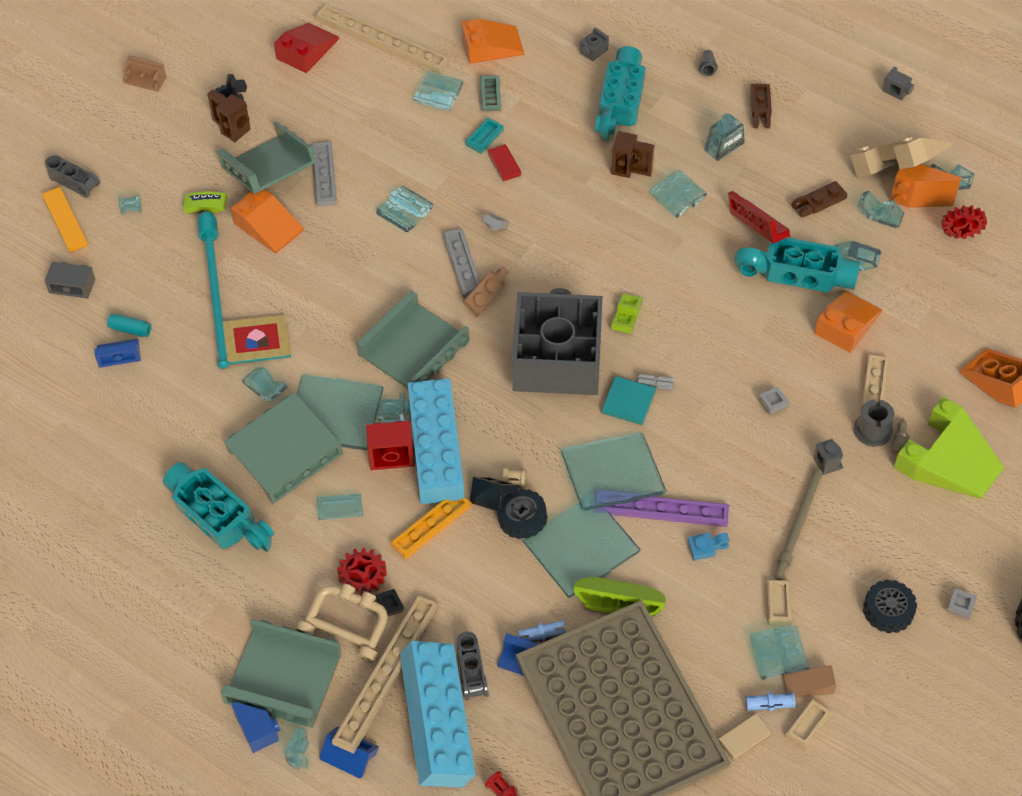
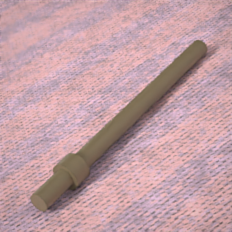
M814 469L784 550L780 552L777 559L778 566L774 574V578L777 580H782L786 568L790 566L793 559L792 552L823 473L821 469Z

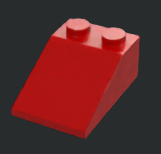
M306 23L285 31L274 42L276 59L307 73L339 40V36L311 23Z

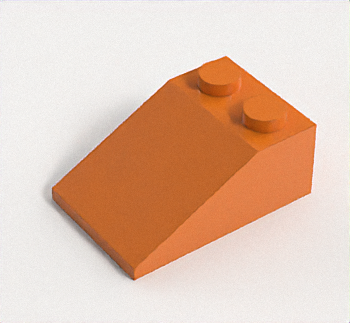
M484 19L461 22L462 39L470 64L524 55L516 26Z
M922 164L911 168H899L890 201L909 208L953 206L962 177Z
M265 189L256 194L248 193L230 208L233 223L275 254L304 231L301 224L274 195Z
M845 291L831 302L819 316L814 334L851 353L881 314L882 309Z
M986 348L960 370L963 376L997 402L1014 408L1022 403V359Z

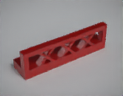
M734 191L728 192L730 213L771 243H776L790 237V230Z

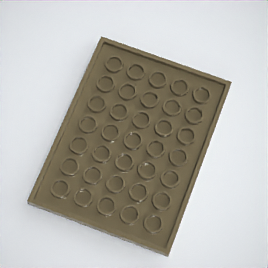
M642 600L516 654L515 658L584 796H667L730 767L731 763Z

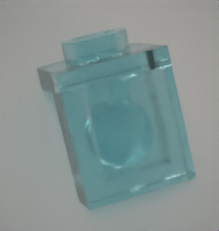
M400 393V399H379L378 421H404L405 414H409V401H405V393Z
M297 727L284 750L287 763L295 769H300L301 767L307 770L309 767L308 757L302 755L309 746L306 730Z

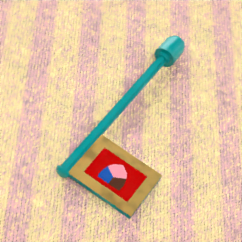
M211 212L201 213L197 219L199 239L204 241L206 245L219 358L217 366L220 369H226L230 364L290 358L291 353L285 315L223 322L213 243L219 236L217 219Z

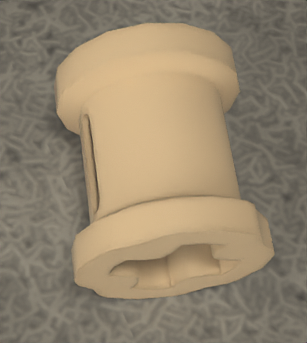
M504 467L502 481L525 488L527 469L520 471Z

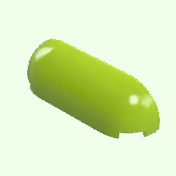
M586 577L578 580L574 585L575 596L577 595L579 600L585 604L584 607L609 614L642 600L650 616H654L664 609L666 602L663 593L657 589L611 579Z

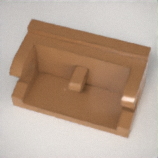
M133 56L128 57L122 69V72L126 73L123 78L125 84L157 92L167 78L164 64Z

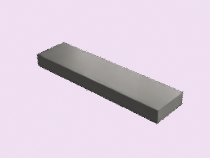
M332 142L312 143L316 153L314 155L316 160L314 173L317 207L337 205Z
M460 228L443 232V238L462 297L466 298L480 280L463 229Z

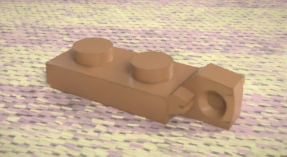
M504 266L498 269L496 273L492 270L482 278L462 301L475 316L480 315L505 285L502 280L508 275L509 271Z

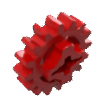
M963 205L961 209L954 207V211L948 210L947 215H943V220H941L944 234L948 233V237L955 235V239L959 237L966 239L967 236L973 238L975 233L981 234V230L986 229L987 218L985 211H981V208L974 209L973 205L970 207Z
M364 547L361 552L353 549V555L345 553L346 560H339L340 567H337L339 583H342V585L345 583L354 587L360 596H362L363 591L371 594L372 588L378 591V583H385L384 577L387 576L386 563L382 561L381 554L375 556L373 549L369 553L366 552Z

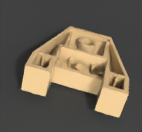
M912 136L900 139V142L872 148H869V145L857 148L858 152L850 156L857 177H863L877 173L897 163L900 169L915 167L945 151L952 144L951 142L928 138L913 139Z

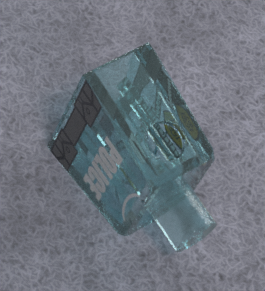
M724 114L720 121L710 127L704 150L715 160L719 161L744 144V125L732 114Z

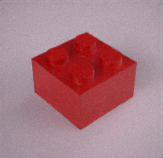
M410 421L366 425L371 470L414 467Z

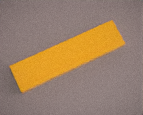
M61 187L42 193V197L69 253L88 246L87 240Z
M466 497L456 501H441L390 542L391 546L406 560L468 510L472 503Z

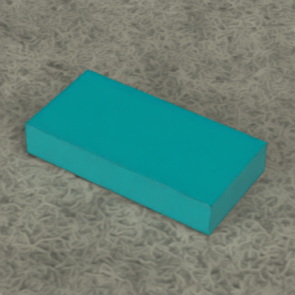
M487 118L465 141L466 146L482 154L503 132L504 126Z

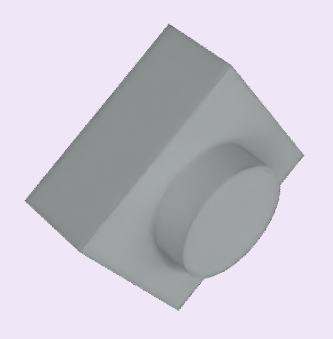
M493 213L484 214L482 219L483 222L488 224V228L495 231L507 229L509 221Z
M778 386L759 394V401L769 415L788 407L789 401Z
M954 588L947 612L969 619L977 596Z

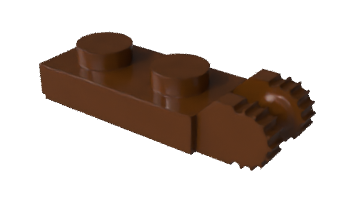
M751 84L753 128H758L759 116L765 117V128H770L772 114L770 84Z
M834 181L811 193L796 198L791 206L794 209L802 207L798 214L801 217H805L845 200L847 192L837 181Z

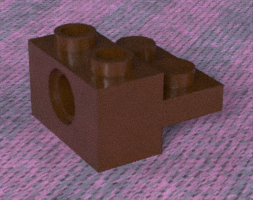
M213 89L207 94L212 120L220 125L222 135L235 143L251 130L247 104L243 99L237 98L233 94L226 98L223 94H219Z
M618 131L612 148L611 174L630 178L632 173L651 177L655 145L637 141L638 135Z

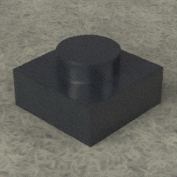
M395 589L375 595V602L384 606L388 617L401 613L404 610V606Z

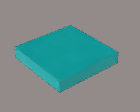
M615 376L602 408V414L643 425L656 388Z

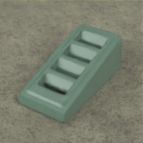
M499 75L480 76L482 111H501ZM485 86H495V88H485ZM487 97H496V99H485V98H487ZM486 103H496L497 105H486Z

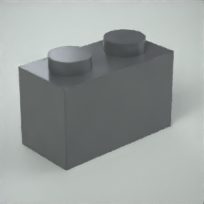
M52 262L45 278V284L50 294L87 299L95 282L92 267L65 262Z

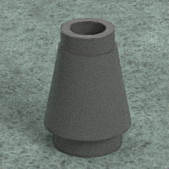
M705 50L702 53L699 70L704 76H712L717 71L718 65L713 52Z

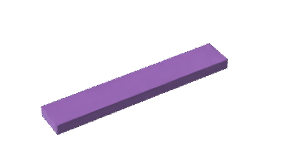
M596 491L594 513L720 527H727L729 504Z

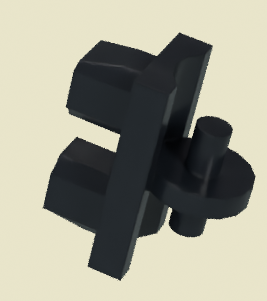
M228 74L226 85L216 88L215 91L223 94L226 98L233 94L237 98L244 100L241 92H246L247 85L244 79L236 80L233 74Z

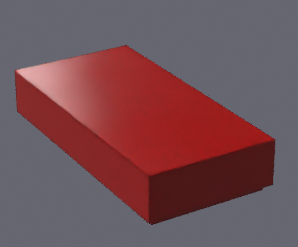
M506 144L488 150V155L503 181L521 176V170Z

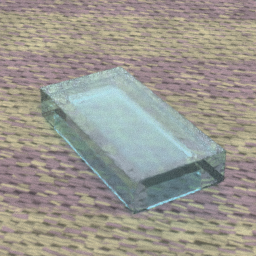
M361 493L317 497L318 520L363 516Z

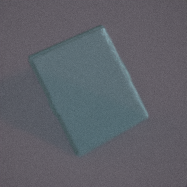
M302 375L296 394L340 442L341 447L359 450L368 449L366 425L375 423L384 387L346 379Z
M641 432L611 439H601L596 442L567 447L561 450L580 506L584 511L629 503L667 492L645 436Z
M590 495L572 508L554 517L536 536L522 540L568 598L575 595L574 585L578 580L586 577L603 578L641 550L609 511L603 507V504L596 499L595 495Z

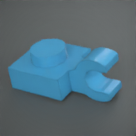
M710 533L688 537L693 561L714 557L716 554L715 550L729 548L728 542L730 540L727 533L718 534L714 538H711Z

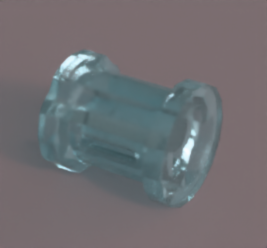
M140 194L127 198L119 196L121 214H125L126 211L136 210L142 212Z

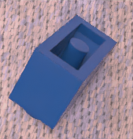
M238 702L231 704L253 753L279 741L277 732L281 730L275 717L271 719L267 711Z

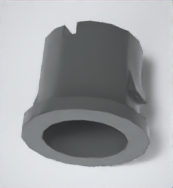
M875 399L863 405L861 414L856 419L853 429L855 436L860 442L872 447L888 443L893 433L895 413L892 406L884 400L875 402ZM876 421L880 422V426H876Z

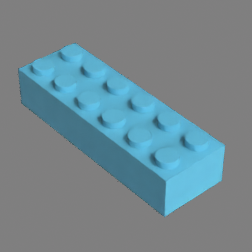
M450 378L408 383L420 502L421 504H428L443 500H461V498H465Z
M411 641L400 653L419 786L464 787L476 774L454 644Z

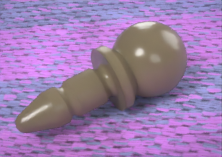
M905 419L900 420L898 431L894 434V440L892 441V448L896 453H899L909 440V435L906 433L907 424Z

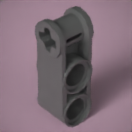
M53 155L45 160L49 179L73 190L82 197L87 198L90 195V191L100 184L99 178L94 173L86 171L60 156Z
M470 631L462 632L457 637V653L465 701L469 700L470 697L482 695L489 697L478 639ZM471 644L472 647L464 648L463 645ZM468 665L476 666V668L474 669H468L466 667Z

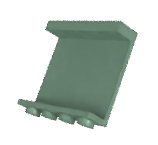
M275 122L273 124L278 137L236 158L223 148L216 151L221 167L252 193L256 194L315 164L314 155L316 153L313 146L296 136L294 132L289 131L286 126Z
M411 290L357 342V351L360 357L408 388V383L429 381L434 374L437 375L448 361H451L461 348L468 344L470 339L469 327L465 325L459 331L419 305L418 294Z
M295 392L283 398L279 404L266 410L259 418L249 422L242 430L232 434L224 441L230 455L234 454L265 490L272 504L279 501L344 454L340 442Z
M252 619L250 624L253 632L230 686L224 685L221 691L223 702L229 705L234 702L265 710L271 717L313 728L342 654L340 643L331 638L322 639L316 637L309 632L300 633L287 626L278 627L266 620L257 621Z

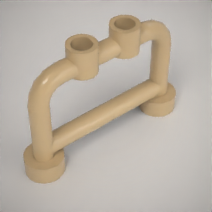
M343 583L341 588L330 585L320 589L313 600L305 620H299L295 629L301 633L309 632L313 634L315 629L318 628L360 645L361 647L357 655L368 661L375 662L378 652L374 650L388 619L384 606L375 602L376 596L368 592H363L362 596L355 594L356 589ZM332 594L367 610L375 611L379 618L370 639L316 618L325 597Z

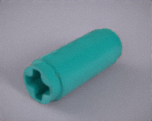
M111 313L107 319V327L112 330L140 337H148L151 332V323L116 313Z

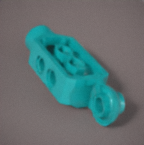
M624 46L620 48L616 53L615 61L608 62L599 104V115H597L595 132H598L606 141L609 140L610 135H614L616 125L632 126L636 125L646 68L641 65L642 53L635 47Z
M788 237L776 243H771L768 252L746 247L738 250L734 255V262L744 276L752 277L760 273L764 274L769 282L827 293L835 286L855 290L860 261L844 259L836 246Z
M179 462L167 471L163 479V485L173 493L172 499L178 510L221 549L231 547L245 537L255 549L259 550L261 548L266 552L270 550L271 537L274 535L270 526L263 520L255 522L250 507L206 468L194 471L185 462Z

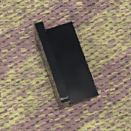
M473 477L470 502L495 511H502L504 494H518L519 485L491 477Z

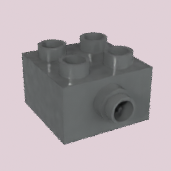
M563 288L553 289L550 293L517 292L512 356V391L598 395L603 296L572 295L569 290Z

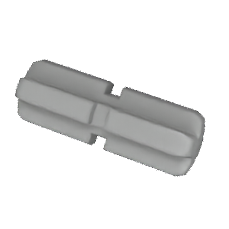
M640 373L637 382L652 387L656 386L658 389L672 390L674 379L663 376L655 378V375Z

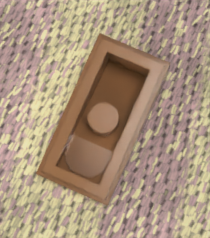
M832 665L783 675L786 693L794 692L795 697L834 693L836 688Z

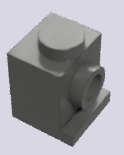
M596 27L592 33L580 41V53L592 61L608 51L609 36Z
M894 66L884 79L882 91L903 100L906 95L911 94L914 84L911 83V77L897 71L898 68Z
M833 439L816 445L813 458L819 469L823 471L822 475L843 469L841 463L843 453L840 446Z

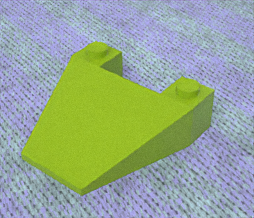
M943 396L932 410L928 425L942 434L929 450L909 439L898 453L894 468L911 479L982 499L1003 471L1004 466L964 408Z

